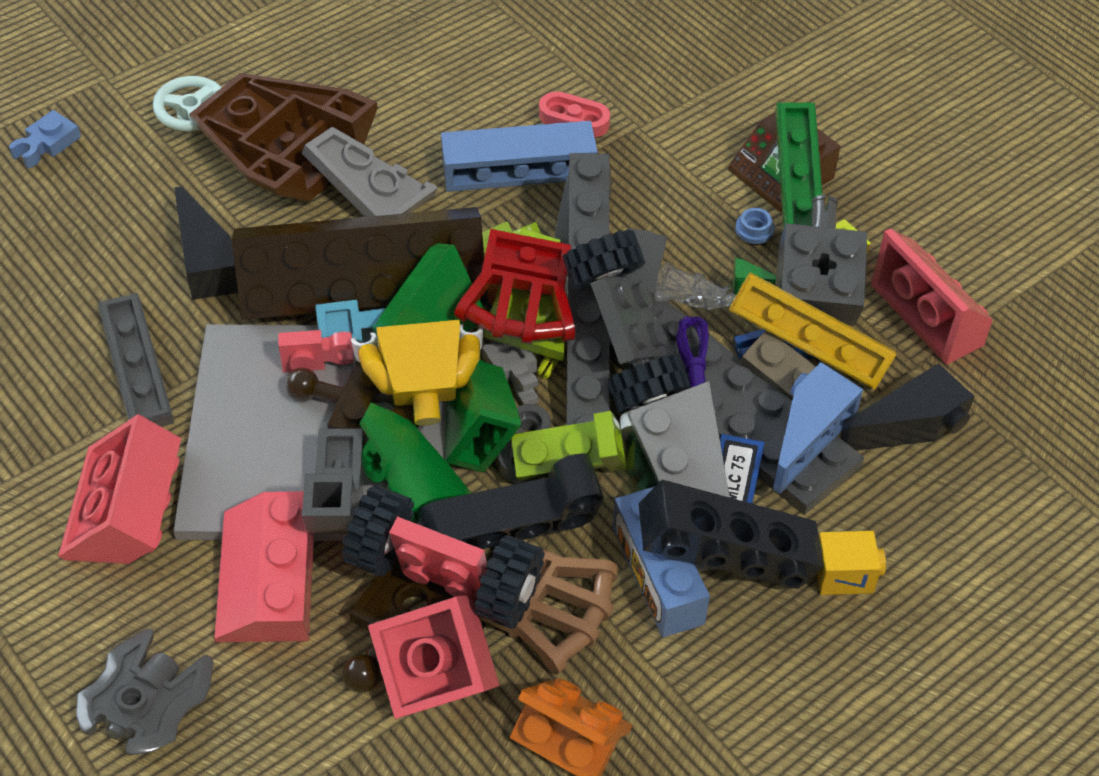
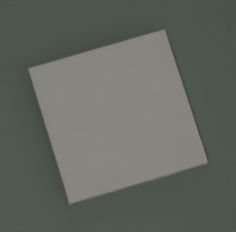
M206 324L173 531L176 540H222L224 511L262 492L304 491L305 474H315L318 429H328L327 424L337 403L316 397L309 401L300 402L288 395L285 381L290 372L283 373L278 333L318 330V325ZM372 327L361 329L363 341H359V343H366L371 340L370 333H375ZM354 356V363L347 365L335 364L332 361L325 362V370L312 371L317 375L319 381L345 387L356 359ZM446 401L439 402L441 421L437 424L423 426L421 433L438 453L445 458ZM386 402L376 404L388 410L394 409L391 404ZM362 468L364 495H367V490L370 487H374V485L387 489L389 484L387 480L375 483L366 476ZM314 534V541H343L344 537L348 534Z

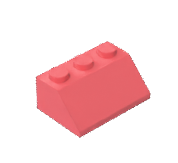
M891 228L884 231L871 286L946 365L983 347L993 321L987 311L978 305L962 289L960 283L952 279L936 262L935 258L927 253L915 240Z
M137 414L89 446L58 557L70 561L130 564L145 554L153 552L162 538L160 526L164 511L171 500L169 488L172 476L179 465L177 454L181 438Z
M304 491L262 492L224 511L215 642L309 641L314 534L307 533L302 518Z

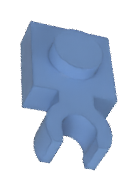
M52 110L26 128L27 138L13 141L9 145L12 158L17 159L22 155L25 167L31 168L39 163L41 155L45 152L54 157L81 138V134L76 124L55 110Z

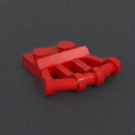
M490 229L482 272L458 303L454 317L463 322L467 319L491 332L492 337L501 339L503 335L521 338V343L532 344V341L552 338H561L562 341L574 340L575 325L564 289L567 269L563 261V255L571 250V245ZM490 284L501 285L496 316L476 305ZM512 288L530 291L525 322L506 318ZM541 294L551 295L558 321L536 324Z

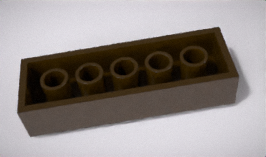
M477 207L235 228L232 235V247L241 319L316 313V304L356 299L358 309L388 306L428 249L436 243L455 245L473 284L482 272L484 263L482 221ZM487 289L481 297H487Z

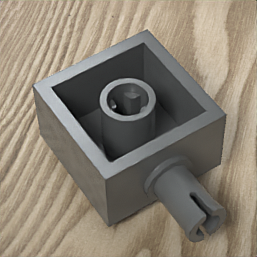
M819 195L812 199V226L785 224L778 249L776 286L847 325L855 326L864 307L867 232L836 229L838 200L829 195L828 205L825 206L824 210L825 195Z

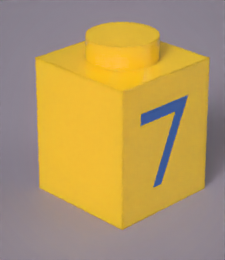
M874 531L820 532L819 540L824 568L816 574L820 595L874 593L879 576H884L886 572L885 552L883 548H877Z

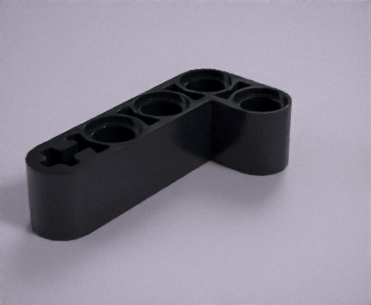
M580 453L564 457L554 463L548 478L438 500L421 507L416 514L421 526L480 549L499 546L500 540L505 538L506 535L519 540H527L582 527L595 518L604 495L591 457L588 454Z

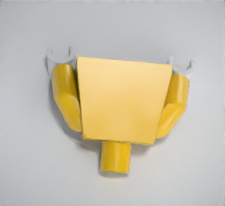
M459 320L376 327L377 337L375 333H370L371 340L366 343L357 342L356 337L351 338L355 359L361 363L363 371L379 391L386 395H392L395 405L413 404L415 424L425 426L439 423L441 421L439 402L454 400L456 389L467 385L480 360L483 328L478 326L477 332L469 333L463 330V324H460Z

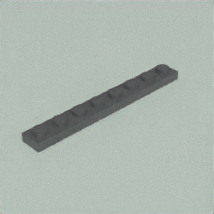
M569 153L568 244L571 245V249H576V246L589 243V240L599 239L603 235L609 234V154ZM568 275V303L575 325V339L567 341L566 425L594 421V413L609 411V385L607 382L609 378V333L592 287L575 290Z

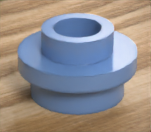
M761 208L745 210L737 219L735 226L738 237L751 244H761L769 241L775 229L771 215Z

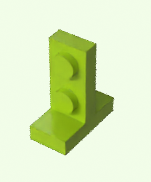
M611 411L594 413V421L514 434L511 440L517 479L525 480L548 476L554 463L564 457L580 453L588 454L591 457L594 468L606 466L610 472L627 469L621 427Z

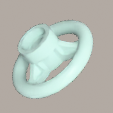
M184 76L173 79L164 84L155 94L153 111L157 119L171 129L185 132L199 131L200 129L190 119L189 114L222 87L213 80L200 76ZM186 87L201 88L194 94H185L183 96L171 94L176 90ZM164 105L173 108L177 112V118L170 116L166 112Z

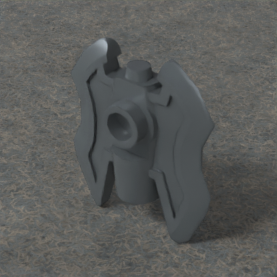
M149 628L137 633L110 651L107 655L105 670L96 682L77 693L76 717L80 729L86 735H91L97 731V725L101 721L104 722L107 728L106 733L115 740L121 737L128 739L126 744L127 755L153 752L175 741L180 720L190 708L205 700L210 689L214 664L210 656H202L175 677L179 671V666L170 656L164 653H155L143 666L154 639V631Z

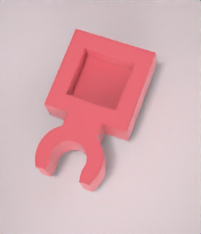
M321 330L278 333L283 373L291 372L297 368L325 370V362L329 361L339 365L354 363L351 332H337L325 338H322Z

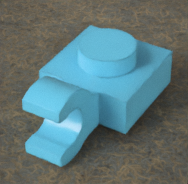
M357 299L316 304L318 330H321L322 338L330 337L337 332H351L352 338L356 337L357 342L363 341L361 329L373 327L386 308L359 312Z

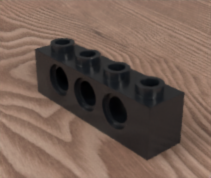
M663 479L638 503L643 551L663 555L668 559H679L703 565L708 569H719L739 574L748 579H759L779 584L789 589H799L824 568L817 523L814 520Z

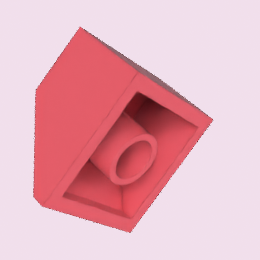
M472 594L450 598L368 625L395 719L500 686L480 618L475 614V601Z

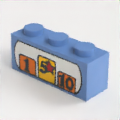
M652 487L615 498L612 529L660 634L664 638L705 625L710 595L694 563L679 559H668L663 555L643 551L638 503L654 488Z

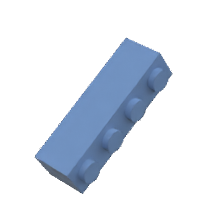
M591 121L441 133L446 192L566 182L569 173V153H598Z

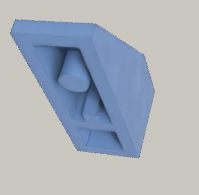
M822 362L809 374L802 373L791 388L793 400L773 490L779 494L842 431L844 421L858 412L863 389Z

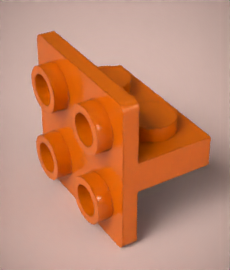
M560 678L522 689L518 700L525 703L509 738L576 776H602L618 740L628 735L633 726L622 719L623 712L609 703L597 701L595 704L580 696L582 690L578 686Z

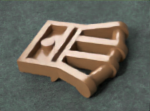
M543 550L545 552L542 560L544 565L539 573L541 574L540 580L535 586L536 592L534 597H531L530 606L527 611H524L523 619L521 622H518L517 627L510 629L479 616L480 621L509 632V637L522 638L541 657L546 667L557 675L567 668V661L585 646L594 645L599 636L598 626L601 621L608 620L614 609L611 603L612 583L618 577V566L612 561L561 557ZM557 576L591 578L594 581L593 592L559 579ZM548 594L582 608L586 612L581 619L542 601ZM534 619L565 632L569 636L554 646L530 621Z

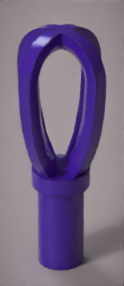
M686 316L680 319L676 335L679 355L685 364V370L688 373V380L691 385L689 388L706 382L705 357L709 338L708 324L703 318L698 316L692 318ZM690 326L696 330L699 337L698 357L694 358L690 351L686 329Z

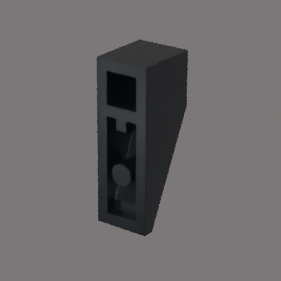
M182 186L174 187L186 275L192 300L238 293L231 236Z
M938 363L844 421L840 439L856 451L936 441L949 432L952 434L959 432L970 419L968 413L974 395Z

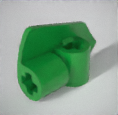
M370 403L360 422L362 429L369 438L362 451L363 470L371 481L376 483L387 480L389 483L387 489L412 499L411 501L414 502L412 509L414 515L410 522L418 523L417 511L431 502L472 494L451 466L410 420L386 408Z

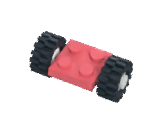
M378 485L370 487L367 490V495L363 494L360 499V507H355L352 513L354 516L353 521L348 523L346 530L349 533L343 540L345 548L342 550V556L345 557L343 559L345 563L380 577L386 575L387 570H391L394 559L398 560L403 574L409 579L420 584H428L429 581L444 586L445 590L454 597L472 594L473 598L477 599L474 608L476 609V615L510 629L517 627L518 622H521L523 619L524 611H527L530 606L531 597H534L536 592L535 586L540 580L541 574L539 573L544 565V561H542L545 556L544 549L506 535L505 538L500 540L499 547L496 546L493 550V558L487 562L483 549L410 522L414 515V511H412L414 502L411 501V498Z

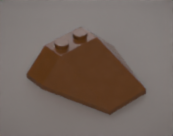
M239 73L189 115L193 123L249 182L279 196L311 201L331 182L302 154L305 144L331 127H334L364 145L378 106L376 101L348 89Z

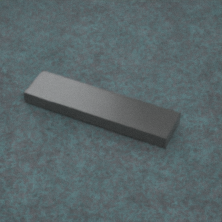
M138 293L98 302L128 420L139 414L161 427L174 424V418Z

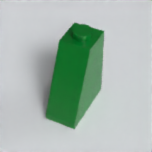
M436 243L428 249L372 328L376 336V327L459 320L454 317L455 309L471 287L472 282L455 245ZM479 299L476 305L483 308ZM468 319L464 322L459 320L460 324H463V330L466 332L478 326Z
M479 360L467 385L456 389L454 400L446 401L444 460L447 463L484 473L521 427V419L503 367Z

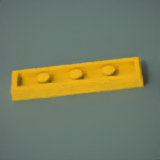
M751 272L747 275L729 307V311L874 390L897 355L896 351Z

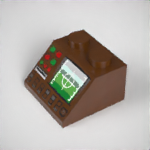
M774 112L758 123L730 162L728 170L779 212H782L776 117ZM817 128L823 186L834 179L841 146Z

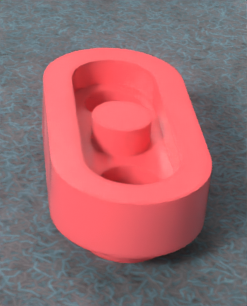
M564 92L547 93L539 101V118L544 124L591 121L594 138L604 135L609 130L610 111L599 102Z

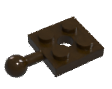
M357 360L345 387L319 381L317 375L308 368H297L291 371L286 378V391L296 401L305 402L316 397L337 403L327 424L328 429H362L360 422L370 403L377 404L380 402L391 404L394 409L390 411L410 420L420 432L423 427L422 425H416L414 422L413 404L395 405L392 395L381 393L365 374L361 363ZM363 430L364 445H366L369 438Z
M394 559L391 570H387L384 576H377L349 611L350 621L369 631L368 625L410 612L411 610L402 606V603L409 597H422L427 601V604L424 606L426 607L454 598V596L450 595L444 586L429 581L428 584H420L409 579L403 574L399 561ZM373 643L365 654L351 657L343 667V681L354 692H368L379 682L380 667Z

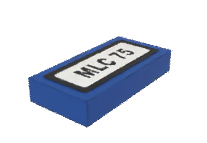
M721 434L720 445L730 498L753 504L765 442Z

